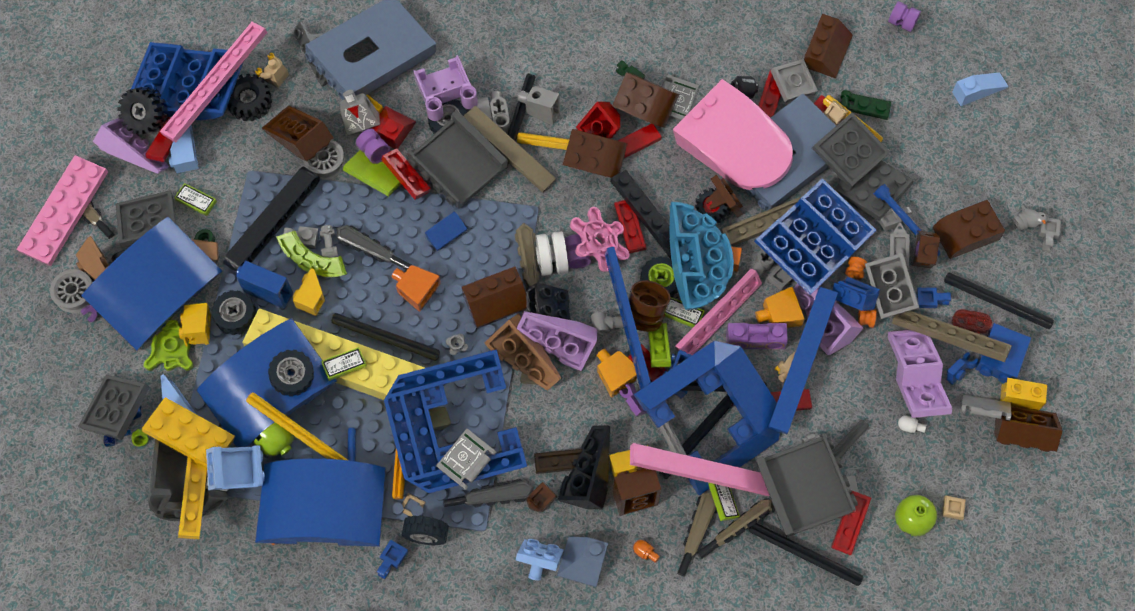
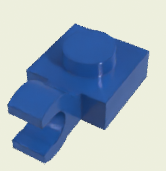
M917 287L916 295L920 308H937L938 303L940 305H949V301H951V293H937V288Z
M965 353L962 359L957 360L947 370L946 380L952 385L957 380H962L966 374L965 370L975 368L978 365V359L976 358L970 362L968 361L970 353Z
M390 540L380 555L383 563L377 570L378 576L385 579L392 566L398 569L406 557L408 549Z

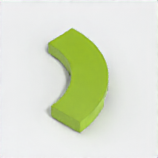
M296 231L276 236L287 257H290L304 271L309 272L312 268L315 270L316 275L322 277H338L347 274L341 256L324 257L313 253L301 242Z

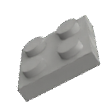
M804 59L773 67L771 70L784 102L795 100L801 94L809 96L818 91Z

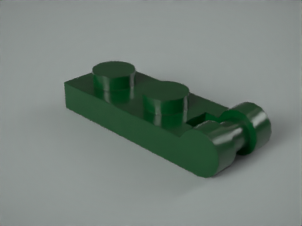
M848 90L841 92L840 98L842 100L839 103L852 113L888 120L891 101L853 94Z

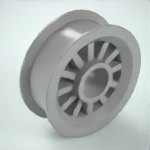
M331 140L328 146L319 150L314 158L307 162L304 161L307 169L317 174L320 179H332L340 174L345 165L343 149L338 142ZM322 158H328L325 161H321Z
M66 270L57 275L52 281L50 296L54 303L63 311L69 313L81 312L84 307L90 305L81 295L93 282L81 270ZM73 289H77L74 293L70 294Z

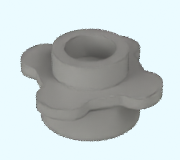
M462 334L453 335L446 340V344L450 347L451 355H456L460 351L465 352L468 349Z

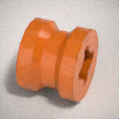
M850 257L848 261L849 267L846 268L845 274L848 277L862 279L865 274L864 269L866 268L865 264L867 261L859 257Z
M876 309L859 310L857 322L861 326L868 325L869 328H874Z

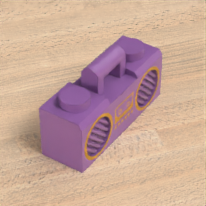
M728 323L726 343L741 346L742 349H785L787 344V323Z

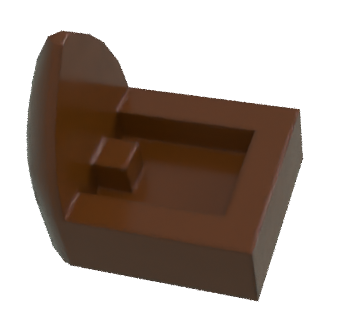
M542 482L527 497L526 501L530 510L544 512L558 496L545 482Z

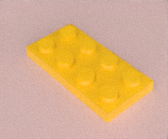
M166 397L142 427V432L207 467L206 449L212 447L229 448L235 439V435Z

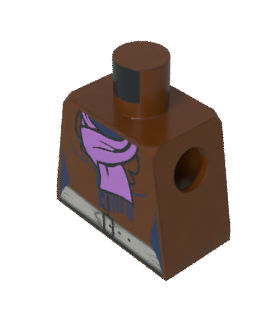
M917 230L911 266L931 269L936 265L940 237L937 233Z

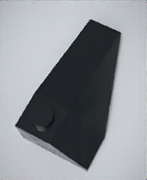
M608 425L591 427L581 446L582 452L577 460L574 459L572 463L575 467L571 470L569 476H565L562 481L558 501L584 509L603 510L608 491L610 426Z

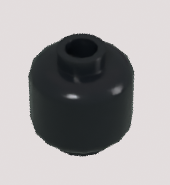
M737 76L731 82L733 87L749 99H752L755 93L758 92V83H756L752 76Z

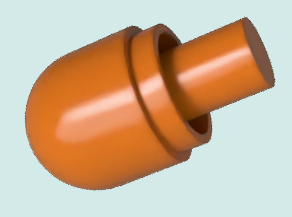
M638 540L634 543L633 550L639 557L645 560L651 559L655 563L659 560L660 556L654 552L655 548L647 541Z

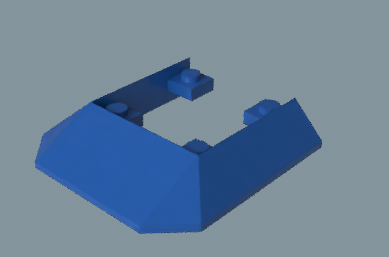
M713 341L634 394L642 409L647 411L656 427L659 428L675 417L665 401L667 398L694 380L697 381L705 395H708L722 385L743 418L727 428L737 445L713 462L740 468L779 441L780 432L768 428L777 402L741 346ZM694 451L688 455L702 459L698 451ZM688 478L698 495L710 489L708 482Z
M497 349L398 375L386 395L384 403L405 480L428 493L458 486L455 481L436 467L454 444L438 448L428 409L448 404L443 384L482 374L486 393L506 389ZM517 427L497 432L502 451L497 452L495 455H487L491 460L474 481L527 467ZM466 478L462 481L463 483H469Z

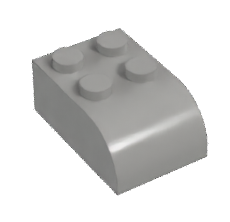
M903 253L865 264L871 286L880 289L876 304L881 319L920 308Z

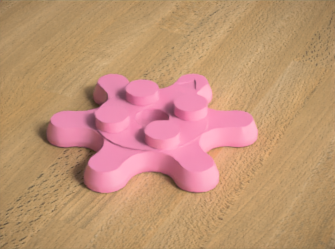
M591 207L587 213L589 222H584L577 217L573 218L570 222V228L578 233L582 240V243L577 245L575 252L579 257L594 256L598 261L599 269L607 272L609 271L605 259L607 248L614 247L617 259L619 260L629 258V251L621 246L617 239L618 235L623 233L624 228L618 221L606 224L602 220L600 210L597 207ZM596 236L598 239L602 241V244L597 239H595Z

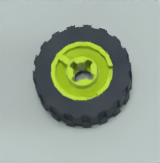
M658 256L657 258H651L650 261L646 262L645 266L643 265L640 281L648 280L662 285L668 290L670 297L678 293L671 259ZM659 276H663V277L665 278V280H664V279H659V280H658V277H659Z

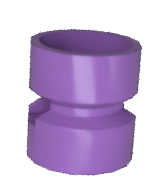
M898 1L888 22L895 26L901 25L902 29L912 32L921 11L913 7L909 9L906 4Z
M374 129L363 131L356 140L358 148L365 152V156L374 164L382 162V155L390 152V147Z
M574 234L564 239L568 267L575 269L588 266L591 263V257H579L575 252L577 245L582 243L580 235Z

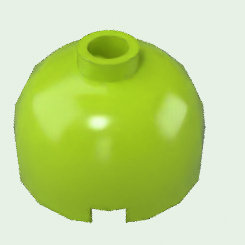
M274 422L259 434L262 438L259 441L255 439L254 444L260 445V450L268 456H276L278 454L284 456L292 449L290 445L294 442L295 436Z
M910 495L897 506L895 511L896 523L903 532L911 534V536H923L930 532L936 523V507L932 501L924 496Z

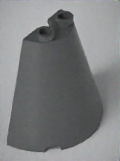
M155 439L148 505L150 511L152 510L156 517L168 521H180L188 457ZM205 485L203 512L208 510L213 512L222 506L229 498L227 492L222 490L208 491Z

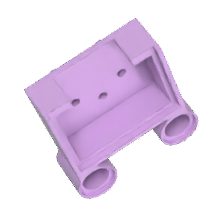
M458 55L448 60L449 68L426 75L424 68L417 71L413 70L415 81L426 105L427 116L432 121H438L443 117L442 103L461 97L462 106L466 109H472L478 104L476 89L471 86Z

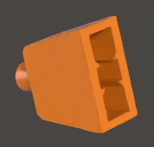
M411 265L406 272L396 268L392 274V278L398 281L396 284L398 294L419 312L441 284L438 275Z

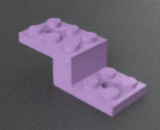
M912 330L888 332V340L898 361L896 381L911 417L952 414V406L941 384L943 363L931 337Z

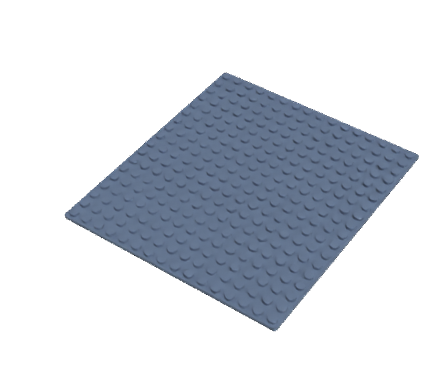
M249 171L247 173L228 252L293 176ZM320 179L315 189L252 263L286 277L294 294L297 289L299 290L302 285V278L308 272L299 268L290 257H287L276 236L283 235L284 228H291L296 231L299 230V226L318 228L316 248L308 249L322 256L321 249L325 248L324 237L320 236L321 227L331 225L335 232V235L332 236L333 247L337 246L338 255L342 257L347 274L338 277H322L317 275L325 298V302L317 316L296 308L293 302V294L285 309L250 294L247 295L252 299L257 311L260 308L288 319L292 318L296 322L425 368L485 353L491 350L484 342L509 319L517 314L521 316L522 311L477 328L464 300L462 286L515 266L526 291L527 284L522 276L524 270L520 266L521 256L518 255L517 248L519 245L515 240L516 230L523 223L531 227L535 233L539 210L536 206L473 198L458 209L455 205L451 206L446 201V196L441 194L428 193L414 200L407 190L396 189L388 197L369 185ZM455 211L467 230L437 251L427 240L425 232ZM344 225L356 227L358 232H364L369 235L370 239L378 240L380 245L388 246L396 257L438 275L441 284L419 312L398 294L396 289L398 281L392 278L396 268L403 272L407 270L393 263L385 261L381 263L374 256H366L363 251L358 252L350 245L345 246L341 244L337 239L336 228ZM224 265L217 297L221 296L224 292H230V290H238L245 293L236 278L237 272ZM334 313H338L433 347L440 351L439 358L435 361L332 324V316ZM211 317L210 340L208 345H204L190 405L198 416L223 429L197 392V389L218 367L245 347L242 342L247 332L245 331L240 335L226 334L218 328ZM458 334L464 335V342L468 345L467 351H460L456 355H451L450 347L446 344L447 338ZM500 360L506 389L486 393L482 374L443 384L448 404L438 407L447 408L451 424L444 430H434L438 448L454 444L463 432L469 429L496 452H499L500 443L497 432L503 430L513 370L511 364ZM334 383L308 404H303L288 416L346 459L348 455V429H356L355 461L386 468L382 518L404 521L405 517L408 516L403 513V510L406 509L413 516L436 518L447 523L449 527L475 531L486 530L490 506L482 504L481 507H474L462 504L444 507L443 499L464 496L470 493L472 489L478 488L483 490L485 486H494L495 476L476 480L472 483H465L468 486L466 490L458 485L428 493L405 480L403 499H393L396 445L384 400ZM295 437L294 442L290 445L292 449L284 456L281 454L268 456L263 453L261 466L264 472V465L270 462L290 459L326 458ZM232 442L229 448H234L236 446ZM262 486L229 489L226 492L228 497L260 501ZM408 493L426 502L423 508L420 506V503L409 499L405 507H403L402 503Z

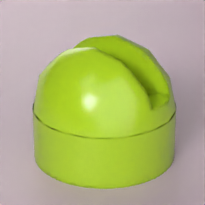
M142 429L132 432L131 439L133 445L140 447L147 444L148 435L142 432Z

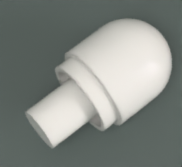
M904 415L898 420L899 428L910 433H915L916 430L925 433L927 425L918 423V419L908 415Z

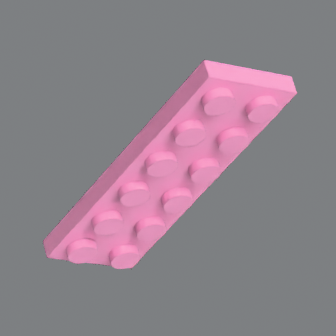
M75 155L17 250L44 264L52 266L106 177L108 170Z

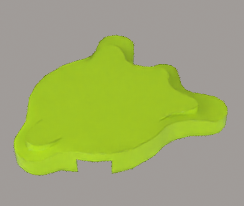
M168 321L166 326L162 328L163 331L157 336L156 334L154 335L151 343V354L143 364L146 370L151 371L161 363H164V368L167 371H171L176 367H181L186 371L193 368V362L189 358L191 344L188 341V347H186L184 340L180 339L179 328L181 327L178 321Z

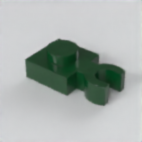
M622 60L617 64L616 72L619 75L625 76L626 72L645 79V74L632 65L628 67Z

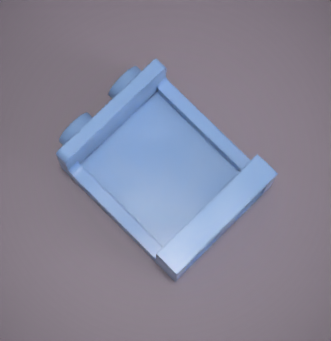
M260 445L234 448L212 447L206 449L208 491L256 488L263 485L265 476L261 466L263 452L260 450Z

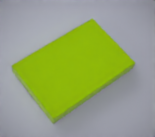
M361 150L343 166V171L388 197L401 185L383 161L374 164L365 156V152Z

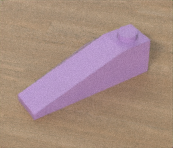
M117 118L101 125L93 142L102 151L157 174L168 169L169 166L165 161L160 162L146 158L149 142L147 139L141 140L137 134L132 133L133 130L128 131L126 129L127 125L123 126L121 123L124 121L123 118Z
M797 283L793 288L800 308L805 310L807 317H809L818 289L809 295ZM836 301L819 345L827 355H831L850 344L863 329L856 319Z
M524 311L517 326L520 332L533 342H538L542 345L545 351L559 358L558 361L562 364L582 371L597 342V328L577 321Z

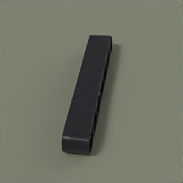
M301 167L229 250L223 259V264L237 272L245 260L252 263L315 189L320 177L306 167Z

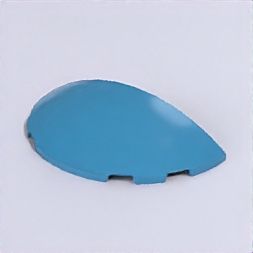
M671 202L669 226L670 252L677 290L685 310L701 308L717 299L727 288L726 285L733 273L734 259L732 248L726 234L721 233L716 226L717 222L711 216L694 210L692 205Z

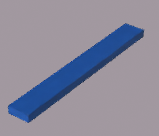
M609 247L605 252V259L641 390L651 382L614 247Z
M819 286L768 427L772 430L786 435L789 432L838 292Z

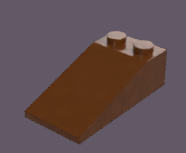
M289 105L262 127L268 135L306 162L314 158L316 153L328 146L329 142L334 138L323 121Z

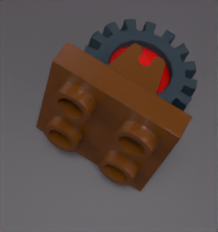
M717 174L711 178L716 187L715 190L713 188H709V191L705 189L703 190L704 194L700 193L698 195L700 198H696L697 205H695L697 211L702 214L707 213L717 224L721 223V219L724 221L726 215L729 216V210H732L737 218L744 214L741 210L743 205L733 193L731 187L724 178L720 180Z

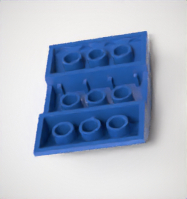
M150 42L131 89L140 87L155 89V93L162 95L160 99H165L163 105L164 107L167 106L168 110L164 111V113L168 114L167 117H172L228 50L213 48L212 52L186 50L182 45ZM243 63L195 120L215 119L224 115Z
M822 178L754 242L811 295L876 232V229Z
M166 217L111 263L81 296L138 351L184 305L210 284L222 270L169 217Z
M290 318L262 334L235 353L198 387L197 392L223 429L235 435L233 441L235 446L251 447L254 445L255 439L259 441L262 438L259 434L272 425L274 421L246 402L250 393L257 394L288 417L303 404H308L328 389L337 380H328L321 364L323 360L294 320ZM294 349L298 352H303L305 356L310 358V362L313 364L314 379L312 380V385L307 388L306 392H302L301 395L284 396L271 385L268 374L269 364L272 362L273 357L277 356L281 351ZM288 370L289 376H293L295 374V372Z
M290 459L266 463L264 465L265 477L261 490L255 542L276 544L322 542L338 543L341 546L380 547L386 468L368 463L337 459Z

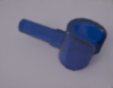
M127 430V433L124 435V437L131 435V430ZM104 436L105 447L114 446L116 438Z

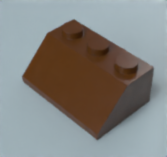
M825 14L821 15L804 57L808 69L833 78L837 77L853 36L839 19Z
M515 266L462 286L464 300L477 328L527 309L525 288Z
M1011 405L1010 420H1006V416L1003 415L1001 419L995 418L994 434L996 441L1001 444H1015L1022 448L1032 447L1044 452H1057L1063 429L1056 413Z

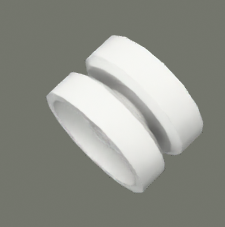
M562 231L552 233V245L549 244L546 234L536 235V256L541 276L552 274V263L555 264L558 274L568 272L566 245Z

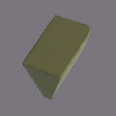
M446 407L429 410L434 430H444L451 424Z

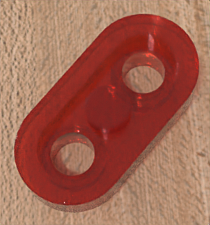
M960 309L954 313L952 324L975 333H986L992 326V320L985 313ZM958 319H963L964 323H960ZM978 322L983 323L984 326H979Z

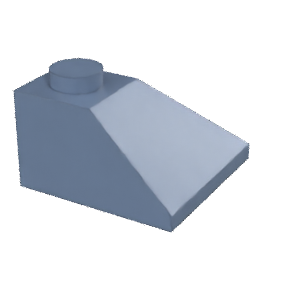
M568 537L557 576L597 587L608 543L589 537Z

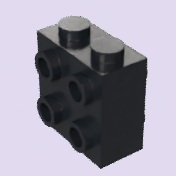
M538 282L526 289L527 312L571 320L568 290Z

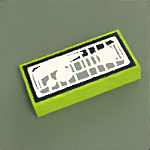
M185 183L174 197L177 202L205 216L209 214L217 202L215 198Z
M670 297L671 300L665 312V317L692 328L702 319L704 310L699 308L685 310L682 301Z
M359 347L321 361L329 381L366 367Z
M708 483L720 521L739 518L740 516L730 487Z

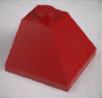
M597 101L576 128L580 131L611 139L620 129V114L610 102Z
M385 106L379 114L380 125L369 129H374L388 146L398 149L416 121Z

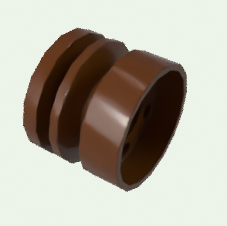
M645 280L636 282L632 286L628 300L636 329L652 332L661 327L671 300L668 290L662 285Z

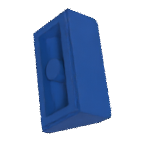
M454 211L428 229L425 235L427 240L438 251L464 233L467 228Z

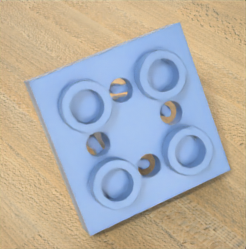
M524 539L517 552L516 561L530 564L531 569L528 577L539 581L542 577L543 568L553 571L557 570L564 549H560L559 546L554 544H541L535 539Z

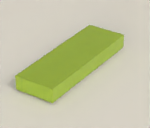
M662 323L658 330L648 332L651 367H671L667 323Z

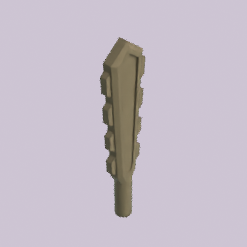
M523 223L516 230L515 240L519 245L517 250L518 255L521 256L520 266L524 270L522 273L523 280L530 287L540 279L539 272H537L538 262L535 258L536 246H534V242L536 241V236L533 229Z

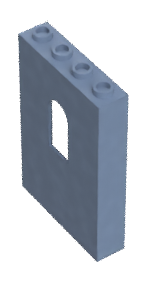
M382 0L307 43L305 57L316 66L318 73L324 75L329 86L334 87L339 97L344 100L343 93L347 90H353L355 95L362 93L367 95L429 58L436 51V42L398 0ZM368 37L379 48L354 63L346 61L343 56L346 50Z
M801 94L771 117L789 137L792 150L796 153L793 155L792 165L788 173L779 182L768 188L745 189L750 197H754L758 201V205L763 210H769L781 205L829 168L812 147L836 125L804 94Z

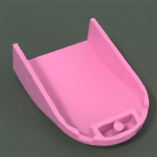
M723 79L673 128L676 142L681 148L731 184L742 189L768 188L784 178L792 165V144L786 133L758 105Z

